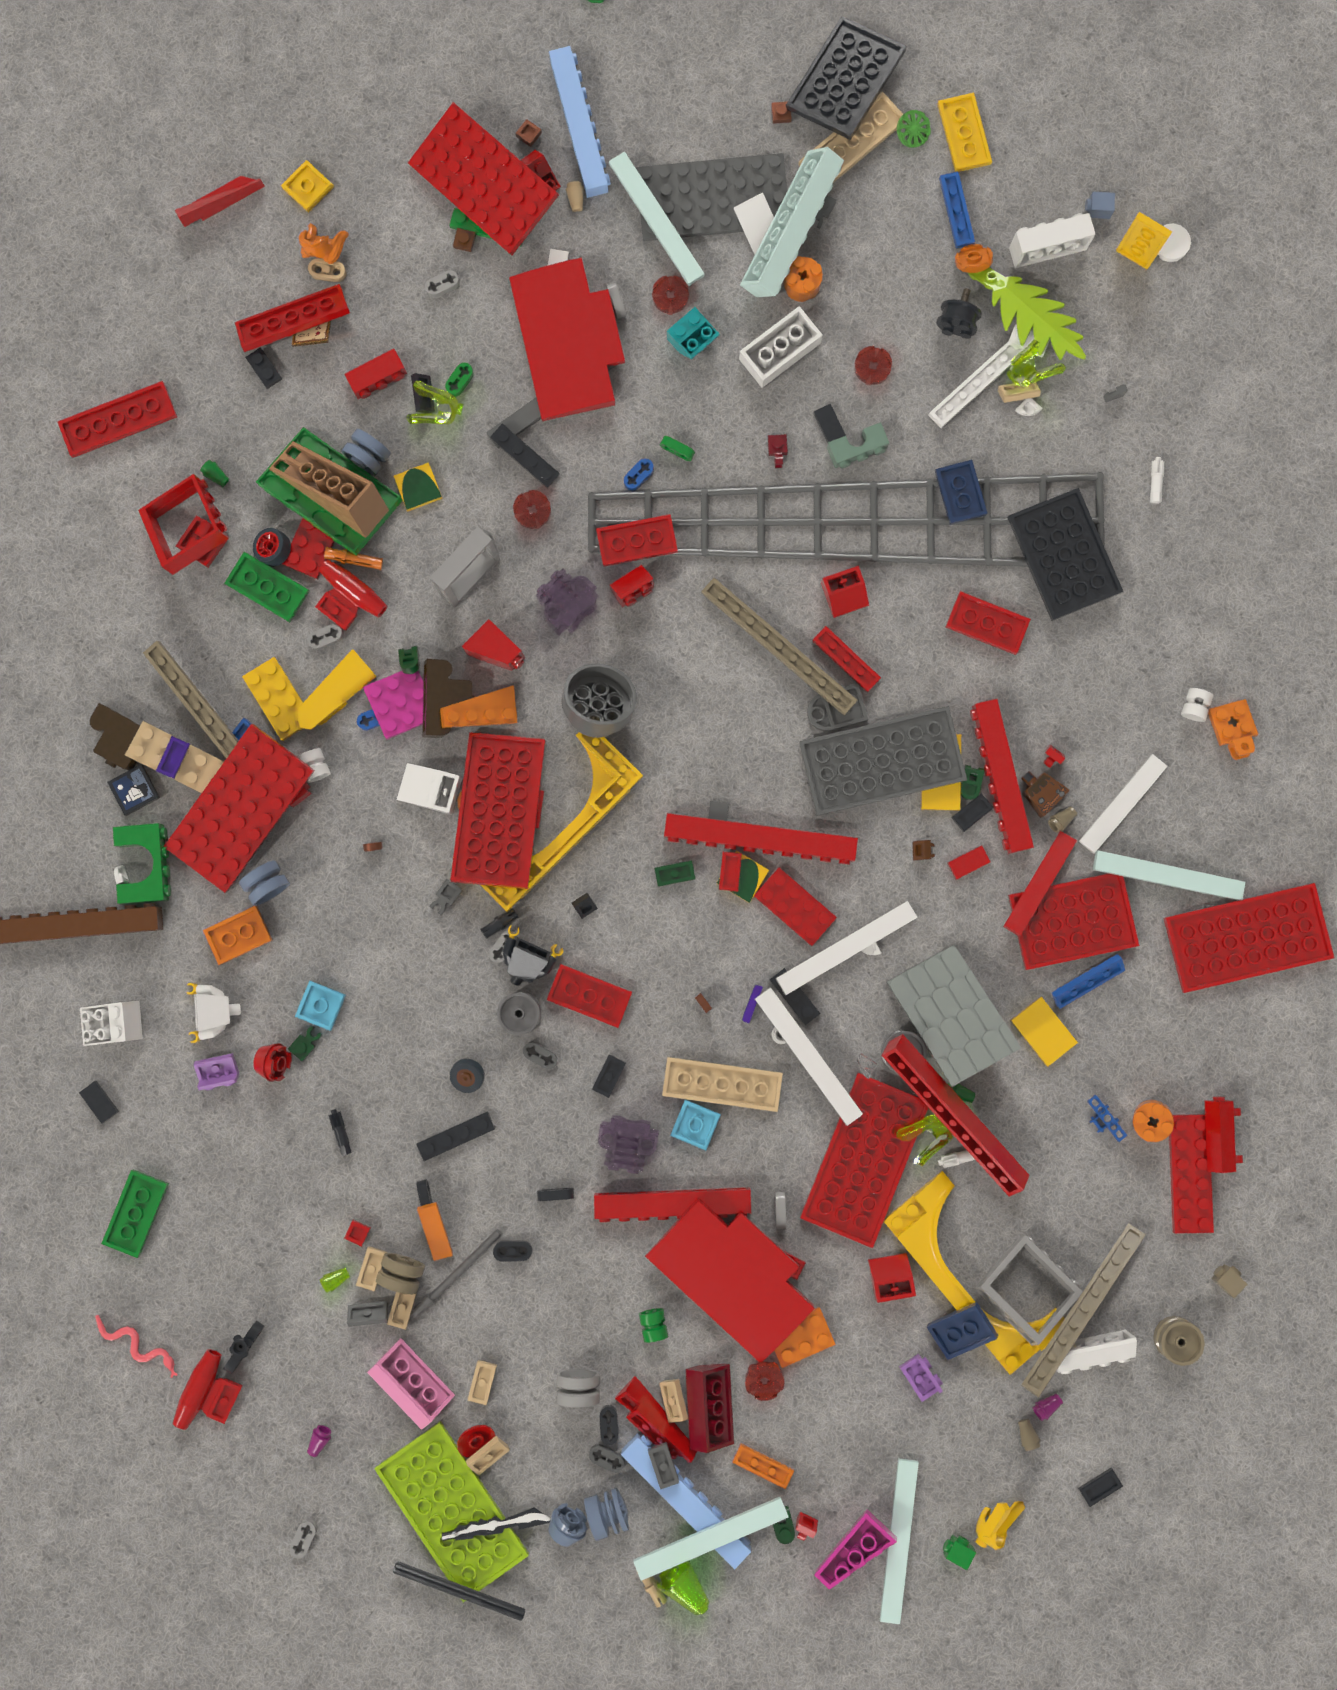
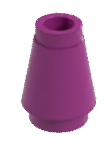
M1055 1393L1035 1402V1406L1032 1408L1041 1421L1044 1419L1048 1420L1060 1405L1063 1404V1401Z
M318 1425L317 1428L313 1429L307 1450L310 1456L317 1457L331 1439V1430L328 1427Z

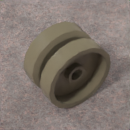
M385 1253L381 1262L384 1269L378 1272L375 1282L386 1289L398 1293L416 1294L420 1285L416 1278L422 1277L425 1265L416 1259L404 1255Z
M1178 1316L1166 1317L1155 1328L1153 1335L1154 1344L1159 1353L1172 1363L1181 1366L1191 1365L1198 1361L1203 1354L1205 1346L1204 1336L1199 1328L1185 1318Z

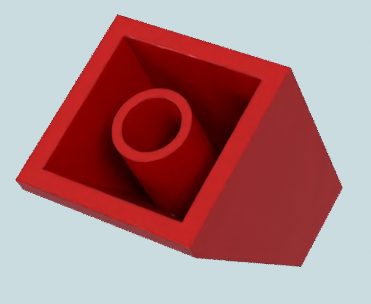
M489 619L462 645L468 656L510 671L517 670L524 664L523 660L525 657L522 650Z

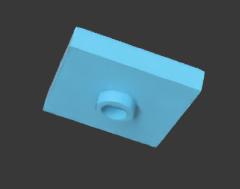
M309 981L295 1017L332 1031L346 994Z
M685 1099L670 1136L706 1151L721 1114Z

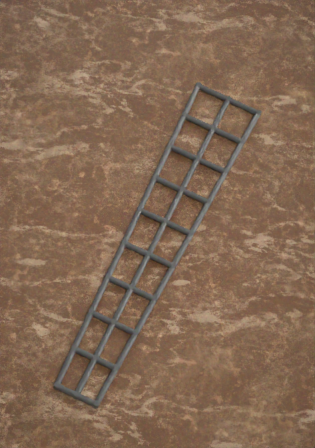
M1098 472L1007 477L986 476L978 478L979 485H983V499L987 515L983 516V518H974L951 525H983L984 558L935 556L934 525H950L948 518H934V487H939L937 479L604 493L590 492L588 494V551L590 553H601L599 545H595L596 526H611L642 520L596 519V500L644 499V519L652 518V498L701 496V518L672 519L673 526H701V548H677L678 553L668 555L1028 567L1025 559L992 558L991 525H1010L1007 517L991 518L990 485L1039 483V501L1041 503L1047 500V483L1096 481V517H1092V520L1097 525V531L1105 547L1104 474ZM926 487L927 518H878L877 489ZM870 490V518H821V491ZM814 492V518H765V494ZM757 494V518H708V496ZM878 525H927V556L878 554ZM708 526H757L758 550L709 549ZM765 526H814V552L766 551ZM821 526H870L871 554L822 552Z

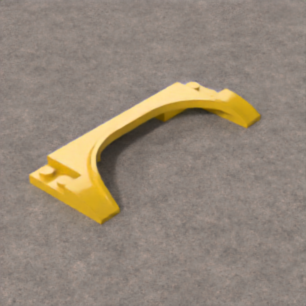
M580 732L575 735L586 749L593 770L591 793L580 814L546 848L532 856L529 888L520 889L481 885L506 912L552 870L643 777L605 737H590Z
M941 1171L884 1219V1223L954 1308L959 1310L975 1303V1301L950 1272L939 1251L937 1242L938 1219L946 1198L955 1187L946 1174ZM1055 1307L1045 1317L1028 1324L1038 1332L1057 1308ZM983 1310L998 1333L996 1340L985 1345L1011 1375L1039 1350L1043 1351L1047 1347L1065 1318L1062 1317L1039 1345H1031L1009 1322L993 1317Z

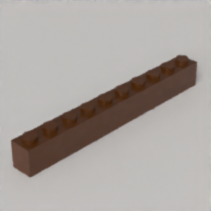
M156 903L144 904V908H137L136 905H127L122 910H117V907H105V911H98V908L86 909V913H79V910H69L64 915H60V912H48V916L34 913L29 914V918H22V915L9 916L10 919L3 920V917H0V944L163 930L162 907H157Z

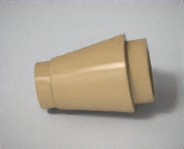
M579 181L567 183L566 193L572 212L582 211L584 187Z

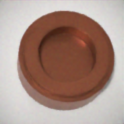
M382 842L363 844L365 852L381 850L383 848Z

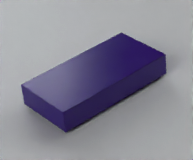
M171 736L156 772L175 779L191 744Z
M754 985L742 1021L750 1023L757 1004L755 998L761 994L763 987Z

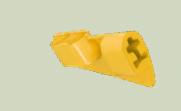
M354 649L345 656L299 707V728L312 730L317 725H323L344 708L352 696L377 677Z

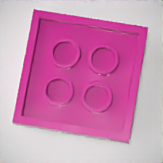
M400 671L363 687L386 740L422 725L423 680L419 671L414 674H404Z

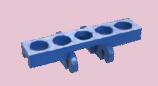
M1093 1095L1092 1098L1087 1100L1096 1114L1095 1117H1090L1091 1120L1089 1122H1093L1098 1128L1097 1132H1104V1129L1107 1128L1118 1142L1123 1140L1127 1134L1117 1123L1119 1119H1114L1108 1111V1104L1104 1106L1097 1095ZM1093 1099L1099 1103L1097 1106L1092 1104ZM1105 1115H1110L1111 1120L1109 1122L1104 1121ZM1099 1117L1104 1122L1103 1126L1097 1121ZM1113 1125L1117 1127L1115 1130L1111 1129ZM1118 1130H1119V1131L1122 1133V1135H1123V1136L1120 1137V1138H1118L1117 1135H1116V1132H1117Z

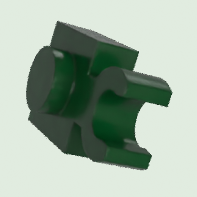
M314 1026L307 1029L305 1037L300 1034L288 1048L300 1061H304L316 1047L312 1042L319 1040L322 1036V1033H318L316 1037L312 1036L311 1032L315 1028Z

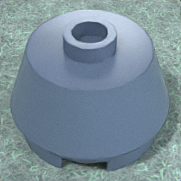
M567 1503L561 1504L558 1508L554 1509L548 1528L552 1539L559 1545L566 1547L584 1538L588 1529L586 1528L587 1518L584 1513L578 1508L575 1510L569 1508Z

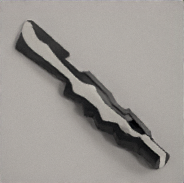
M533 1507L503 1520L494 1516L488 1521L480 1518L479 1521H470L466 1525H458L454 1530L443 1532L442 1540L473 1539V1536L500 1534L503 1533L505 1528L518 1526V1530L550 1523L551 1519Z

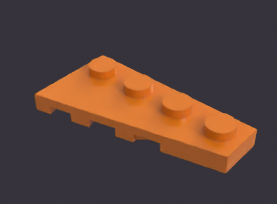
M514 685L441 708L442 728L518 723Z

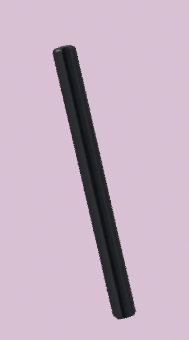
M399 1561L394 1566V1574L516 1620L522 1621L524 1618L525 1609Z

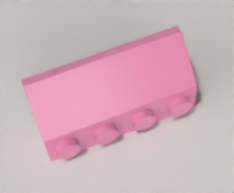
M399 1339L367 1372L421 1430L430 1424L455 1396L402 1339Z

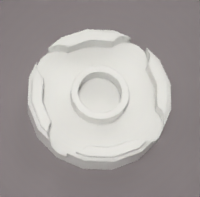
M1174 223L1166 224L1164 227L1171 230L1172 233L1158 255L1164 261L1175 262L1184 257L1189 251L1191 238L1188 231L1181 225Z

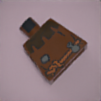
M1028 771L1021 778L1029 786L1022 794L1040 818L1044 817L1070 791L1046 773H1042L1036 778Z

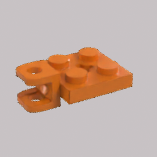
M1246 699L1209 709L1208 715L1219 746L1228 744L1229 752L1234 760L1249 757L1250 753L1255 751L1252 737H1256L1258 731ZM1231 718L1237 721L1236 727L1232 724L1229 725L1228 722Z

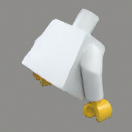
M187 984L193 986V991L186 993L194 995L196 1031L190 1032L189 1035L194 1034L196 1039L190 1041L191 1043L214 1038L225 1030L227 1024H230V1016L241 1014L240 1004H229V998L224 996L223 991L212 985Z

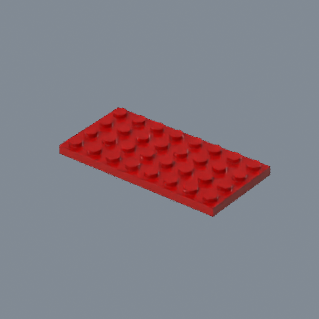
M454 102L408 161L412 168L511 256H513L559 196L553 188Z
M251 724L164 847L224 893L228 892L315 770L257 726Z
M469 732L451 882L520 889L529 888L545 739Z
M1315 883L1163 918L1182 993L1335 958Z
M857 1072L849 1096L863 1114L848 1126L839 1117L800 1218L873 1248L928 1107L919 1097Z

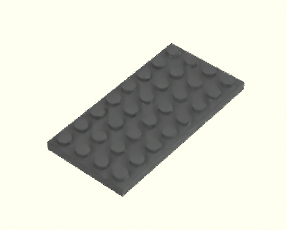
M783 153L636 167V170L681 238L744 232L734 207L763 193L775 217L787 193ZM640 212L643 241L658 240Z
M949 706L799 741L817 816L967 781Z

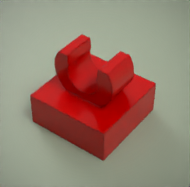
M1052 745L1046 748L1045 753L1048 757L1045 759L1044 764L1049 768L1055 761L1061 764L1065 760V755Z
M800 1512L795 1528L799 1532L797 1538L805 1541L807 1536L814 1538L817 1533L818 1520Z

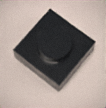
M585 893L571 903L581 919L598 909L588 893Z

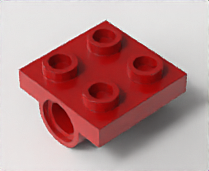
M196 515L175 546L182 551L213 531L212 524ZM227 540L196 561L209 568Z

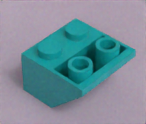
M696 307L667 330V340L680 354L691 360L720 336L719 332Z

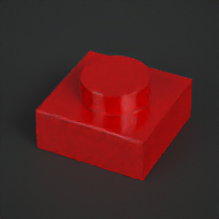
M353 1219L344 1239L362 1247L371 1227Z

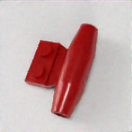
M328 559L322 563L319 572L334 587V589L325 592L315 606L342 629L347 630L357 617L358 608L378 618L385 613L388 606L363 581L347 569Z
M207 1349L193 1369L177 1405L172 1423L175 1427L186 1430L200 1410L205 1413L206 1417L225 1424L243 1385L227 1378L215 1379L222 1357L219 1352Z

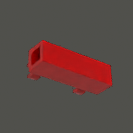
M1213 1096V1100L1205 1101L1207 1172H1236V1163H1243V1155H1236L1234 1116H1241V1108H1234V1102L1225 1100L1223 1096Z

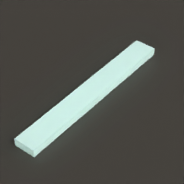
M623 152L611 159L609 165L688 286L703 278L704 272L627 154Z
M1099 850L1095 853L1093 870L1237 901L1243 900L1244 881Z
M898 1458L890 1531L897 1536V1542L888 1547L880 1622L900 1624L918 1472V1461Z
M777 1497L633 1559V1562L642 1581L788 1518V1514L781 1497Z

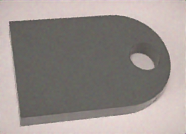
M858 683L843 687L858 700L845 716L821 695H816L810 701L807 709V716L812 726L821 731H832L868 721ZM820 710L823 714L822 718L819 720L814 719L812 711Z

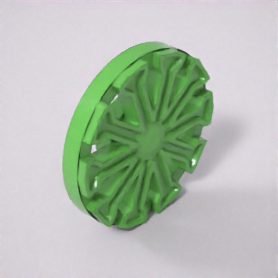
M910 110L900 117L897 123V135L902 144L910 148H916L928 140L931 132L930 122L923 112Z

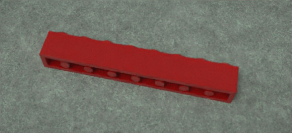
M998 699L976 703L972 706L970 715L972 721L976 722V738L980 739L981 742L979 751L981 757L985 759V775L989 776L990 779L988 784L989 792L991 795H994L995 799L993 809L999 816L997 824L999 831L1003 832V848L1005 851L1007 850L1008 854L1032 849L1034 845Z
M750 1187L595 1193L594 1217L599 1219V1222H611V1219L616 1218L620 1222L630 1221V1218H638V1221H648L650 1217H657L658 1220H669L670 1216H677V1219H679L697 1198L704 1202L720 1218H727L728 1214H735L737 1216L740 1212L747 1217V1214L751 1213Z

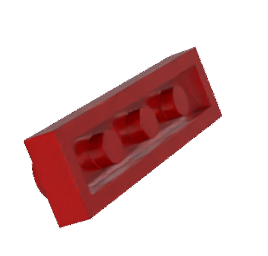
M827 626L812 640L866 692L881 679L872 668Z

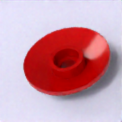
M476 1425L467 1429L458 1439L457 1449L459 1453L466 1458H470L496 1436L495 1432L487 1425Z

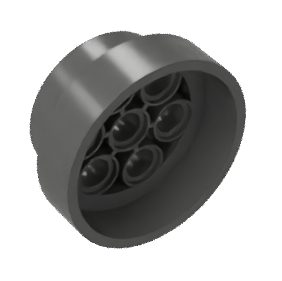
M587 664L575 669L568 676L562 693V709L572 726L580 733L596 738L606 737L620 731L629 723L636 706L637 693L632 681L619 669L606 664Z

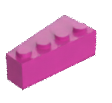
M866 1509L818 1566L814 1576L830 1590L875 1556L877 1557L885 1549L894 1545L897 1542V1536Z

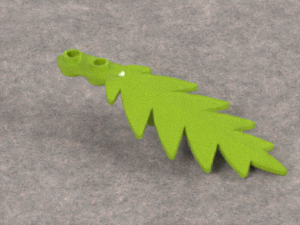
M990 267L978 273H968L971 279L977 280L987 289L993 290V306H996L1001 298V318L1005 331H1008L1014 317L1017 318V332L1021 346L1025 344L1033 327L1034 341L1040 356L1043 354L1050 339L1059 360L1063 359L1066 351L1078 358L1086 359L1084 351L1077 343L1083 340V336L1075 331L1064 328L1075 324L1076 319L1067 315L1053 313V311L1064 308L1065 304L1055 300L1036 298L1047 294L1048 289L1034 285L1018 284L1022 282L1021 277H1004Z

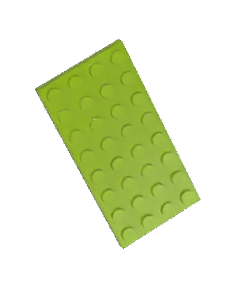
M441 1421L375 1466V1471L448 1580L480 1591L529 1556V1552L512 1527L505 1528L503 1533L476 1535L473 1536V1539L442 1540L443 1532L454 1530L458 1525H466L470 1521H479L480 1518L488 1521L494 1516L503 1520L505 1516L477 1474L467 1466L466 1458L459 1453L456 1443Z

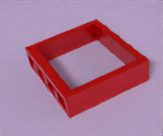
M192 474L138 510L162 568L172 575L229 539L226 533L227 527L220 520L221 513L214 506L215 500L207 490L209 488L208 484L204 479H199L195 474ZM198 492L214 530L172 556L157 518Z

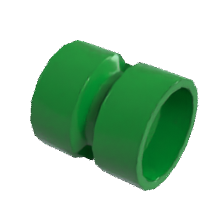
M663 1308L649 1309L639 1313L640 1324L644 1326V1329H642L644 1342H657L669 1337L667 1326L663 1324L665 1321Z

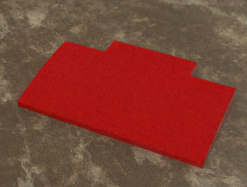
M582 257L547 265L509 277L542 421L615 406V398L607 367L624 364L625 358L609 290L590 293Z
M699 1198L645 1255L652 1264L759 1363H762L815 1309L814 1304L788 1281L791 1275L799 1268V1265L742 1212L727 1225Z

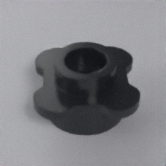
M241 1335L234 1336V1342L229 1348L230 1353L242 1358L247 1357L252 1340L250 1338H242Z

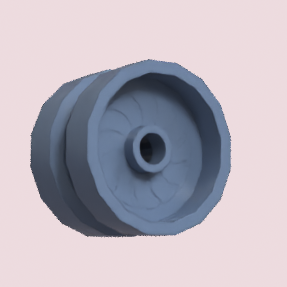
M356 429L351 436L353 443L347 442L341 452L359 468L376 476L381 469L378 461L386 462L391 453L374 437L360 429Z
M274 860L257 867L239 881V885L244 892H251L248 899L253 906H258L271 900L290 885L285 875H278L281 868Z

